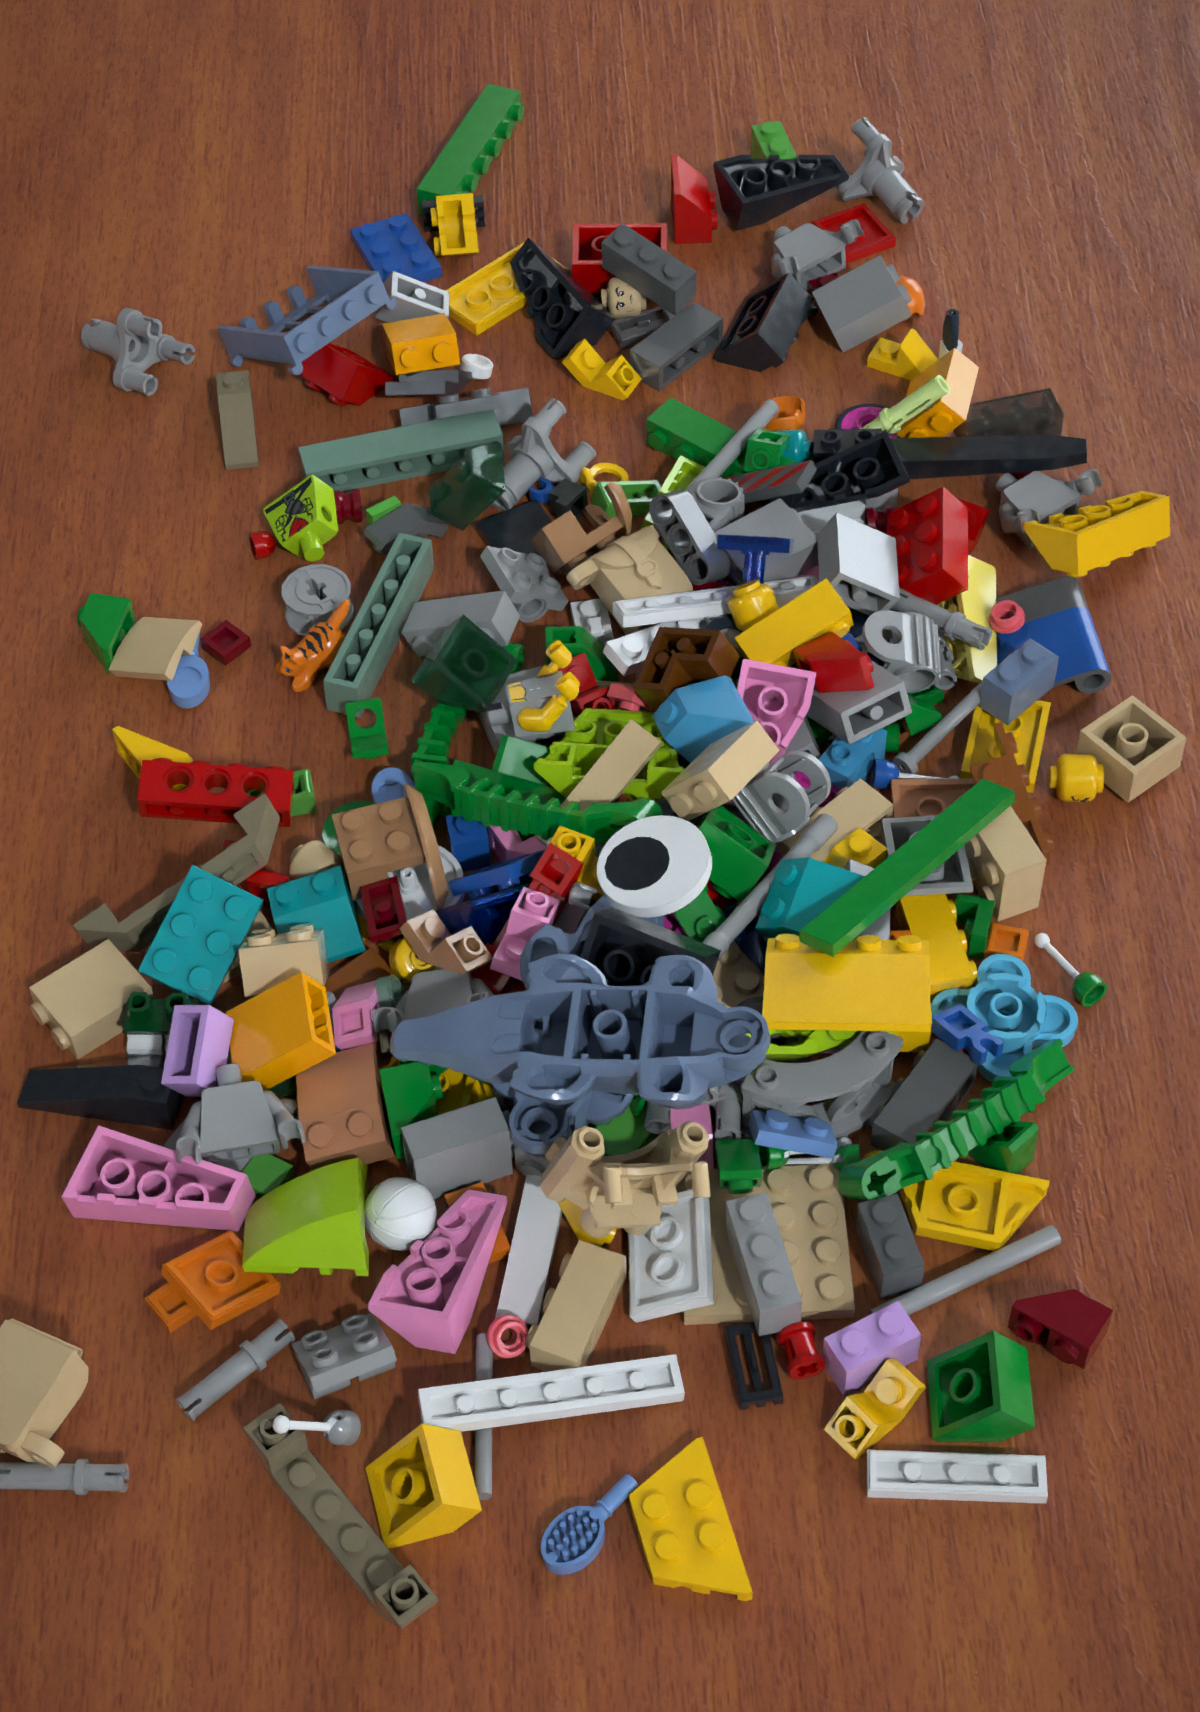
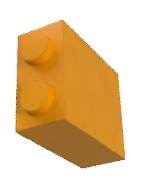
M445 313L382 323L386 355L396 375L460 365L456 332Z
M954 348L912 379L906 397L928 383L936 375H940L945 379L950 388V393L901 425V430L896 432V434L901 438L944 437L966 421L979 367Z
M302 972L225 1012L226 1015L234 1019L230 1052L232 1064L240 1066L242 1083L260 1081L262 1089L268 1090L336 1055L326 987Z

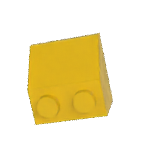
M420 1424L365 1468L383 1543L387 1548L392 1549L452 1533L482 1511L461 1431Z

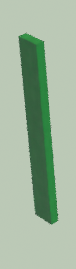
M981 779L800 930V942L830 956L836 955L1015 802V791Z

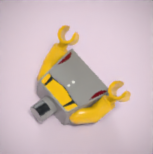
M560 640L554 641L547 648L546 655L552 662L548 666L544 664L536 677L508 684L505 686L508 701L487 705L491 727L513 723L516 737L575 730L570 701L578 696L580 682L571 672L563 675L562 671H558L559 668H565L572 661L571 652Z

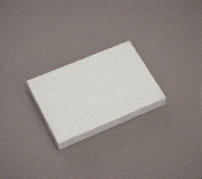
M693 1189L677 1193L679 1200L677 1205L661 1206L660 1226H652L647 1233L639 1236L628 1233L630 1317L635 1323L714 1304L709 1197L693 1198Z

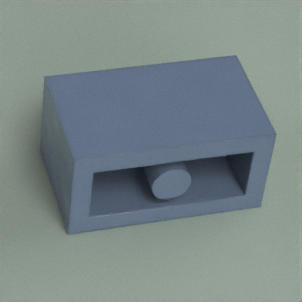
M1030 638L983 677L979 706L1006 725H1009L1054 687L1059 657Z

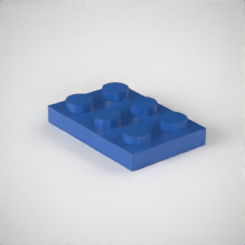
M408 213L394 215L384 220L350 229L351 240L370 271H378L383 283L392 271L421 282L442 277L441 265Z

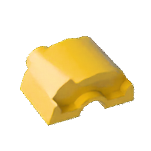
M473 193L436 196V207L430 208L432 227L438 226L439 237H433L435 256L452 257L479 254Z

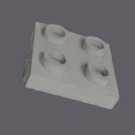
M486 546L480 555L500 590H505L520 615V621L525 623L534 622L543 617L548 609L562 612L569 602L561 590L560 583L554 579L546 566V561L541 556L535 553L516 552L506 547L501 549Z
M372 1313L350 1316L341 1325L325 1331L315 1330L309 1332L300 1341L291 1344L314 1400L351 1386L350 1379L356 1377L358 1382L396 1368L395 1361L397 1359L393 1346Z

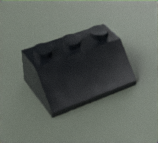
M790 273L752 293L744 299L713 358L720 363L762 372L771 366L774 368L780 366L788 357L787 351L790 345L798 338L799 334L797 332L801 324L808 318V310L814 299Z
M609 907L594 913L581 958L595 965L604 974L607 985L631 986L643 985L648 982L655 960L669 955L694 957L705 964L713 976L721 950L614 907Z

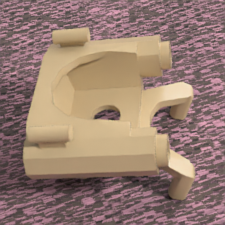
M686 1121L675 1129L666 1130L645 1147L625 1154L603 1156L605 1152L603 1135L595 1128L583 1126L575 1130L568 1140L558 1137L549 1148L546 1158L551 1163L542 1174L540 1188L548 1199L557 1202L568 1199L584 1209L580 1222L583 1230L591 1237H606L613 1229L624 1228L625 1231L632 1235H643L652 1226H660L661 1206L678 1204L676 1186L687 1172H691L693 1198L711 1197L708 1163L705 1161L697 1162L707 1150L709 1136L702 1125Z

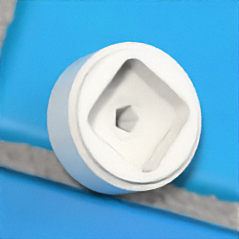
M466 354L461 359L459 369L472 372L473 380L488 379L491 377L493 363L485 356Z

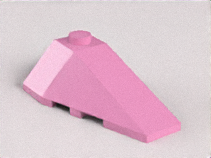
M743 659L737 691L753 720H758L780 750L769 761L771 763L785 753L810 709L817 672ZM732 800L725 803L726 805L735 806Z
M467 1190L437 1220L438 1227L424 1241L418 1239L409 1248L411 1254L398 1267L393 1264L383 1274L368 1303L369 1311L415 1347L456 1354L474 1312L508 1202L507 1196Z

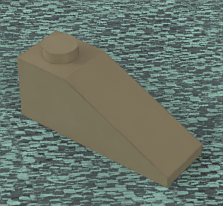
M249 370L216 374L225 468L226 470L259 467L254 402Z

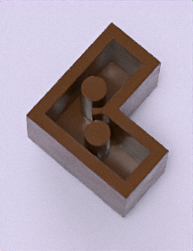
M659 627L633 689L652 712H656L659 706L675 689L724 675L731 678L740 655L721 630Z

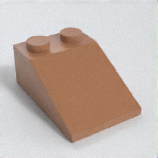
M373 1043L336 1052V1055L296 1075L298 1118L302 1123L306 1142L303 1143L306 1163L312 1170L354 1158H359L365 1164L396 1156Z

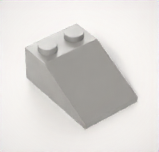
M938 815L882 818L881 844L887 848V858ZM962 846L905 896L973 892L965 846Z

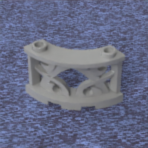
M862 1031L847 1047L820 1060L805 1063H782L765 1059L747 1075L742 1084L743 1108L740 1139L752 1138L748 1125L752 1110L763 1112L777 1110L790 1117L801 1119L808 1117L819 1118L831 1124L836 1140L841 1137H848V1134L860 1129L864 1125L866 1128L869 1127L870 1119L879 1105L885 1107L891 1099L890 1095L896 1084L891 1081L894 1058L903 1046V1039L885 1031ZM829 1099L827 1101L811 1106L804 1105L808 1102Z

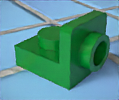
M758 428L748 439L744 471L749 473L779 467L781 456L789 448L790 435Z
M957 894L955 900L957 921L955 923L966 925L964 932L966 940L970 942L968 957L983 960L995 901L983 899L979 896Z

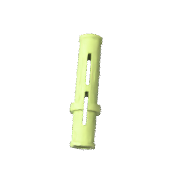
M936 375L928 383L905 397L895 406H892L890 409L884 408L879 412L877 418L860 429L882 428V432L887 430L889 434H895L901 430V425L925 410L938 399L949 394L950 388L942 376Z

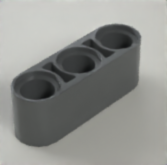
M676 490L653 497L649 505L651 518L690 582L694 585H703L725 578L731 568L729 557L693 496L686 490Z

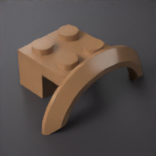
M611 481L604 487L616 512V516L612 519L600 506L589 504L582 509L586 518L595 528L587 535L570 510L541 528L530 540L538 554L546 561V566L552 575L561 570L565 575L588 558L586 555L588 552L594 555L605 549L606 545L614 540L630 535L632 512L620 485Z
M404 784L403 791L405 797L332 814L337 843L353 901L362 899L360 886L387 879L388 872L426 863L437 911H442L449 891L437 841L421 792L408 784Z

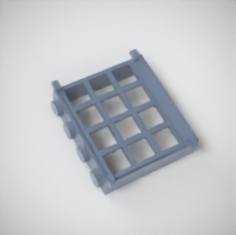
M310 265L306 268V271L316 292L314 296L306 300L301 287L289 286L287 295L293 310L283 315L277 302L267 301L264 304V311L270 326L264 330H259L255 319L250 317L241 319V327L221 325L217 330L229 356L232 357L229 360L232 366L240 367L244 361L243 357L292 364L288 368L289 372L293 375H300L303 371L302 361L381 306L385 309L393 310L397 304L395 297L389 298L378 271ZM323 302L329 303V304L326 305L325 307H323V306H318V305H320V304L323 303ZM306 313H315L303 322L296 321ZM285 328H293L287 333L280 332Z

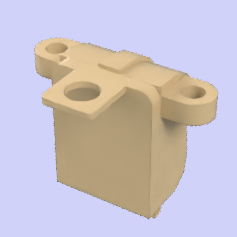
M655 524L644 527L629 536H622L606 545L605 549L587 558L566 576L574 590L581 589L590 584L626 635L661 623L623 628L613 615V602L693 591V585L685 572L662 545L665 540Z
M13 1318L10 1320L5 1319L0 1327V1452H7L24 1461L36 1462L47 1468L55 1469L65 1452L49 1439L81 1397L88 1383V1366L81 1359L83 1354L81 1348Z

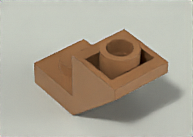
M434 909L408 920L399 928L420 961L461 975L481 967L493 959L472 926L451 935Z

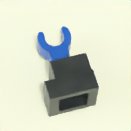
M539 478L541 490L533 487L529 488L530 500L550 504L551 514L557 516V518L571 510L578 520L584 515L582 509L588 505L587 487L566 478L556 487L552 486L548 479Z

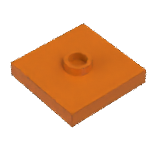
M232 1230L162 1265L161 1275L210 1330L278 1295L281 1284L271 1273L244 1272L242 1267L243 1242Z

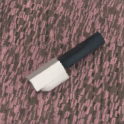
M949 309L946 313L943 323V340L940 341L938 360L954 348L962 353L963 344L958 340L959 311L956 309Z

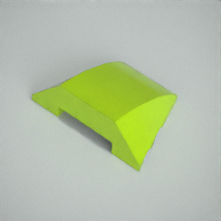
M586 708L574 720L575 730L566 731V736L561 742H554L550 746V753L545 759L538 758L534 763V770L567 798L632 719L660 740L662 745L622 794L630 795L633 800L649 798L655 801V798L663 797L661 792L684 769L683 766L678 764L676 750L672 749L671 745L664 740L652 716L655 712Z
M359 1158L333 1163L312 1170L282 1184L257 1200L248 1209L245 1216L242 1259L244 1272L293 1274L299 1268H319L321 1275H331L333 1269H354L356 1276H369V1248L365 1237V1197L369 1195V1170L367 1164Z

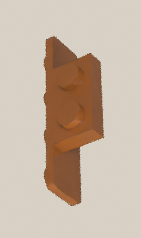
M1002 722L994 724V739L1001 757L970 766L974 784H977L981 779H985L1015 791V802L1011 807L1024 827L1028 828L1030 836L1046 858V866L1050 865V852L1055 850L1049 830L1041 829L1038 819L1042 818V812L1036 796L1030 798L1026 786L1030 785V780L1025 765H1018L1014 754L1018 753L1015 738L1012 732H1005Z

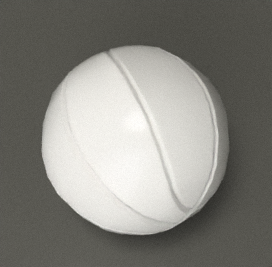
M403 1177L389 1178L376 1185L366 1198L365 1228L373 1241L386 1249L410 1250L409 1248L418 1239L424 1241L434 1229L437 1216L434 1198L424 1185L414 1179Z

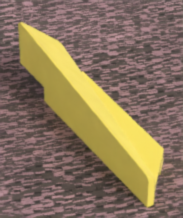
M968 555V590L937 605L953 613L957 611L966 615V619L992 630L990 642L985 646L984 650H979L958 639L950 640L944 635L945 643L953 653L952 665L957 678L979 684L983 677L997 666V632L991 628L989 622V615L996 604V569L994 566Z

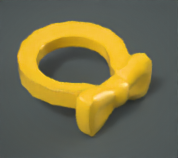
M598 463L590 469L582 468L580 483L589 488L592 498L597 484L594 478L597 474L608 472L619 477L620 481H628L629 476L627 472L616 464Z

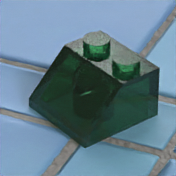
M494 441L471 449L462 459L455 461L452 468L441 479L434 481L429 489L431 514L463 531L506 491L502 444Z
M463 614L441 631L411 681L440 704L485 713L488 711L487 705L493 703L518 660Z

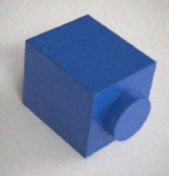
M445 816L449 851L459 862L462 871L481 869L491 865L486 826H483L482 822L474 820L467 822L461 816Z

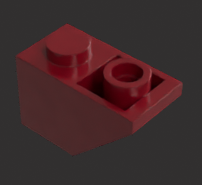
M1076 1289L1016 1300L1011 1308L1008 1328L1013 1330L1022 1340L1029 1343L1035 1342L1048 1349L1060 1361L1067 1364H1075L1085 1369L1109 1329L1113 1309Z

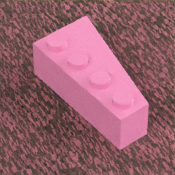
M98 1125L61 1197L73 1218L239 1231L256 1194L247 1174L205 1160L196 1164V1157L190 1155L183 1157L181 1164H178L176 1162L175 1150Z

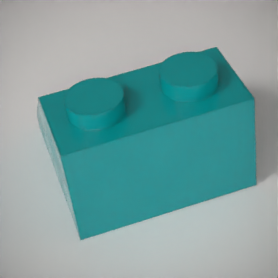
M810 857L781 859L755 928L767 938H775L780 934H794L799 936L800 939V930L864 876Z
M341 866L267 888L272 916L278 934L290 932V927L301 924H313L314 930L323 929L328 963L366 951L355 901L352 899L349 884Z

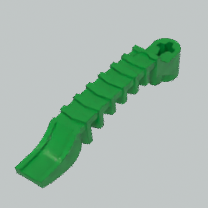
M509 642L508 646L483 649L479 658L462 666L455 665L452 679H447L445 692L440 693L438 696L437 707H432L429 723L425 722L423 737L418 738V749L416 753L412 754V765L416 762L450 765L448 759L452 737H455L457 734L459 722H464L467 708L471 709L474 703L473 684L520 672L525 658L524 645ZM411 766L410 773H411V775H412V779H413V782H414V784H415V781H414V771H412V766ZM424 798L433 827L440 816L439 802Z
M416 762L411 765L412 771H414L415 789L422 793L423 798L435 800L448 806L452 816L464 817V820L467 822L472 820L482 822L483 826L486 827L490 825L499 826L506 832L512 829L520 831L521 835L525 836L528 834L540 835L541 839L548 840L550 837L552 838L560 825L594 838L595 843L608 842L616 832L634 821L663 815L660 806L649 798H638L633 802L604 804L593 802L582 812L577 801H571L565 808H561L558 798L554 797L544 805L541 804L539 796L536 794L530 795L525 801L522 800L518 790H513L506 796L502 785L496 784L492 787L489 778L484 776L471 786L466 787L470 781L469 772L461 767L432 762Z
M1053 1039L1016 1060L1009 1067L1012 1077L994 1078L992 1080V1088L982 1090V1099L969 1100L968 1110H954L951 1113V1121L935 1122L933 1124L934 1132L920 1131L915 1135L916 1143L900 1142L894 1147L863 1160L846 1164L841 1169L838 1177V1186L843 1196L851 1200L870 1201L891 1196L901 1188L917 1182L930 1180L938 1170L949 1168L951 1162L957 1158H965L969 1155L968 1151L976 1146H983L987 1143L986 1140L1004 1132V1127L1010 1123L1020 1121V1116L1026 1112H1033L1036 1109L1035 1105L1046 1100V1092L1074 1071L1073 1066L1069 1065L1062 1049V1040Z

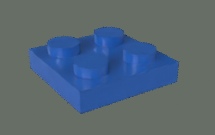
M546 849L494 863L449 881L452 894L457 896L469 893L470 899L491 893V886L493 889L498 888L499 891L520 885L519 877L522 882L533 879L529 875Z

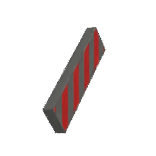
M809 460L724 477L722 479L728 480L730 478L732 482H738V486L743 488L745 504L802 493L816 473L817 468Z

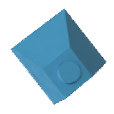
M726 675L675 689L652 715L664 740L689 763L697 758L711 743L754 722L734 683Z

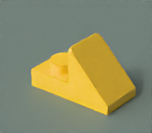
M911 328L901 344L880 338L868 356L867 367L911 381L938 361V358L916 330Z

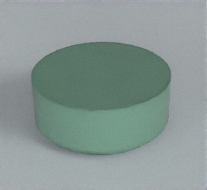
M393 974L377 978L375 988L380 1006L394 1008L404 995L400 980Z

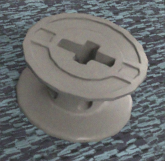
M326 564L304 566L288 575L282 584L281 596L287 606L285 620L289 628L298 635L305 636L312 626L320 622H326L343 600H348L350 606L348 615L339 628L342 631L348 627L353 619L354 606L349 598L351 583L347 575L337 567Z

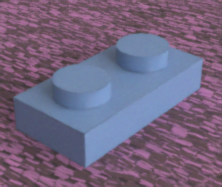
M752 1110L748 1125L754 1144L834 1158L838 1143L831 1124L815 1117H808L806 1119L790 1117L777 1110H768L767 1112Z

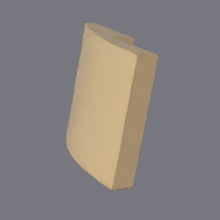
M142 617L122 640L113 657L109 671L118 677L172 681L181 655H192L202 623L198 620Z

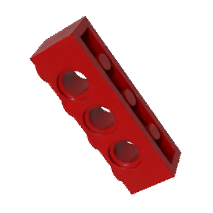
M167 758L142 760L137 799L140 817L238 824L233 814L241 810L247 803L254 801L265 793L280 817L278 827H290L294 794V770H286L279 766L252 768L240 763H232L228 766L211 765L206 761L200 760L192 761L191 763L173 762ZM179 784L187 786L186 789L181 791L171 789ZM214 787H221L225 789L223 792L217 794L209 792V790ZM251 790H259L263 792L258 796H250L246 794Z

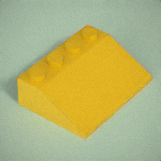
M780 934L775 938H768L762 1016L767 1022L768 1029L930 1032V940H922L920 937L913 935L901 936L897 940H881L880 937L875 935H862L857 937V939H853L836 955L830 956L800 942L799 936L794 934Z

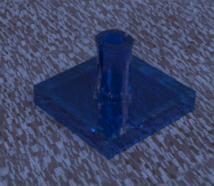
M719 534L717 549L741 550V554H744L743 584L753 580H759L760 584H764L766 555H770V552L793 553L794 538Z

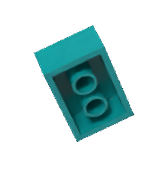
M192 865L138 969L139 974L177 993H187L189 999H199L201 1005L212 1006L239 953L238 949L246 939L263 906V899Z

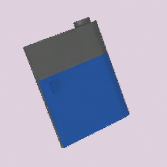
M1062 576L996 599V604L1004 600L1016 602L1024 610L1025 614L1024 625L1016 632L1009 634L997 632V665L1031 638L1059 657L1054 687L1075 681L1079 691L1091 694L1105 689L1110 684L1111 673L1081 583L1078 579Z

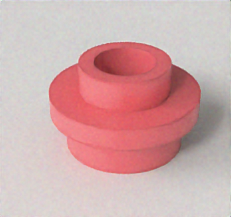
M1011 600L998 602L993 606L989 615L991 628L1001 634L1016 632L1024 625V610Z
M511 1314L502 1315L496 1318L489 1326L487 1332L488 1346L493 1353L502 1358L516 1357L526 1349L529 1329L521 1318ZM510 1328L512 1330L511 1339L503 1343L501 1340L502 1333Z

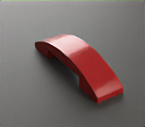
M550 842L529 875L534 879L528 888L561 900L552 924L554 926L568 901L572 886L580 876L584 863ZM509 919L492 945L489 943L485 945L492 957L506 933ZM492 960L470 971L472 977L481 979L494 995L503 994L516 980L514 977L490 969Z

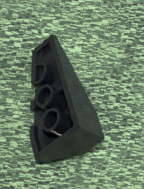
M738 155L715 161L713 164L722 210L736 231L764 224L849 179L848 172L835 155H799L797 159H780L779 155H769L768 159H752L751 155Z
M527 238L511 260L510 265L519 290L524 293L529 306L526 308L528 316L534 320L537 328L534 332L537 341L555 360L566 357L573 347L583 339H586L591 346L596 345L615 318L537 243Z
M886 430L814 464L817 468L816 473L802 493L766 499L769 504L781 498L789 508L802 512L879 497L909 483L910 479Z
M154 1054L29 1070L17 1104L19 1108L173 1130L184 1095L161 1084L166 1056Z

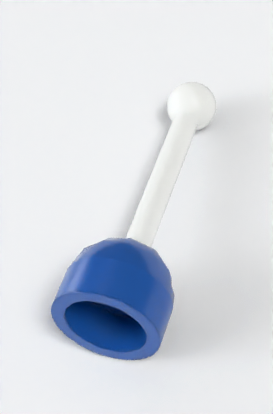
M875 759L872 773V788L888 789L891 785V779L961 778L956 775L949 778L900 773L898 767L893 762Z

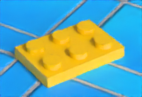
M1040 700L1032 704L1009 725L1002 722L1005 732H1012L1015 738L1018 753L1014 754L1018 765H1025L1030 780V785L1026 786L1029 793L1034 792L1051 702ZM980 703L974 710L961 769V779H972L970 766L1001 757L994 739V724L1002 721L979 706Z

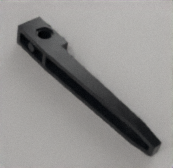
M882 428L814 430V464L882 433ZM1058 435L891 438L909 479L1044 471L1087 463V439Z

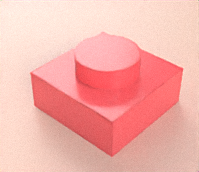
M611 683L607 697L619 702L620 710L652 712L633 689V686Z

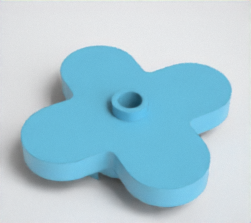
M994 954L984 959L978 968L975 988L944 990L936 995L931 1004L932 1016L955 1005L962 1004L988 1025L986 1033L992 1034L1004 1042L1002 1055L994 1057L990 1052H987L985 1063L977 1066L980 1074L990 1082L996 1077H1012L1009 1072L1010 1065L1031 1052L1032 1048H1038L1053 1039H1061L1063 1042L1062 1047L1066 1046L1073 1039L1078 1025V1016L1074 1007L1060 997L1042 995L1041 992L1037 994L1031 987V975L1026 964L1019 958L1009 954Z

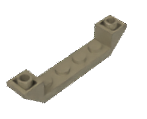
M265 793L254 801L247 803L241 810L233 814L246 836L230 844L226 850L207 863L198 866V868L236 886L268 863L280 817ZM185 878L175 885L166 888L162 894L143 907L133 911L130 916L121 922L117 920L106 903H104L97 909L88 912L73 926L90 949L109 939L119 951L141 952L152 944Z
M279 1402L243 1427L244 1433L274 1484L375 1612L400 1630L435 1605L438 1602V1598L411 1564L403 1568L309 1451L305 1433L302 1430H288L283 1434L274 1431L272 1423L277 1416L283 1415L289 1420L294 1421Z

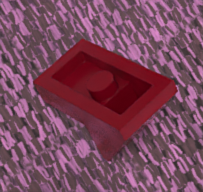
M397 876L360 886L371 942L378 945L403 937L404 935L399 928L409 919Z

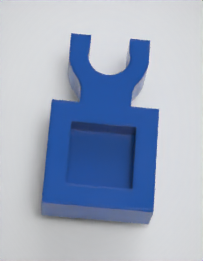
M962 1004L955 1005L932 1016L931 1032L956 1052L965 1048L969 1052L971 1059L979 1066L985 1063L987 1052H990L994 1057L1002 1055L1004 1042L998 1037L986 1033L988 1025Z

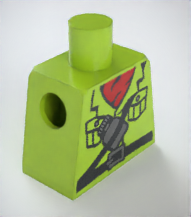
M313 474L263 508L264 515L279 543L299 558H305L309 562L322 559L325 554L322 545L338 533L333 488Z

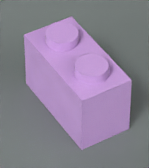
M175 1005L161 1084L186 1097H202V1090L218 1087L215 1070L219 1066L227 1064L234 1019L210 1005Z
M899 1301L825 1337L822 1353L825 1360V1369L845 1397L869 1385L887 1359L896 1358L903 1366L918 1360L921 1333Z

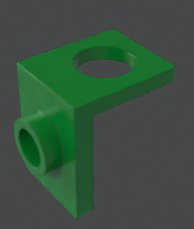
M381 698L345 702L353 759H373L380 755L389 754ZM368 708L376 714V720L371 726L361 727L355 722V714L360 709Z

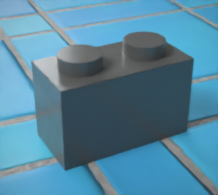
M896 1194L858 1203L855 1231L880 1300L897 1297L922 1286L925 1265L899 1195Z

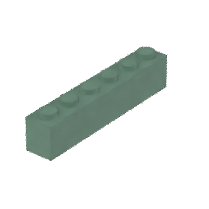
M494 410L464 414L298 447L303 478L305 479L313 474L333 488V491L340 490L341 492L504 460L503 434Z
M398 533L323 680L327 710L346 714L345 702L371 698L402 636L401 632L413 605L419 601L434 571L431 539ZM366 708L360 709L355 716L361 718Z

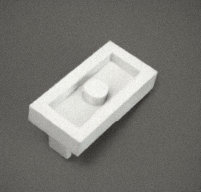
M601 599L570 603L574 626H581L604 645H606V642L614 640L608 610Z

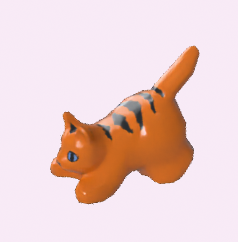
M343 600L326 622H320L312 626L305 637L293 649L280 646L282 652L281 661L276 664L275 671L284 676L294 677L292 688L295 692L307 690L320 670L323 668L330 669L345 639V635L339 627L348 615L350 606L348 600Z

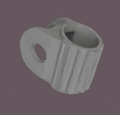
M722 477L704 480L696 486L695 492L690 493L714 532L744 517L745 495L743 494V488L738 486V482H732L730 478L728 480L722 479Z
M890 610L877 611L868 617L863 625L862 635L855 638L861 645L862 652L872 653L875 657L882 660V667L904 681L907 693L920 692L930 689V686L933 684L937 685V680L941 679L938 627L937 624H934L933 619L915 612H896Z
M790 751L771 763L768 762L732 799V802L752 828L773 843H777L793 836L810 822L811 818L809 815L828 797L831 790V780L827 769L816 757L803 751ZM800 771L806 774L810 780V787H802L794 779V772Z

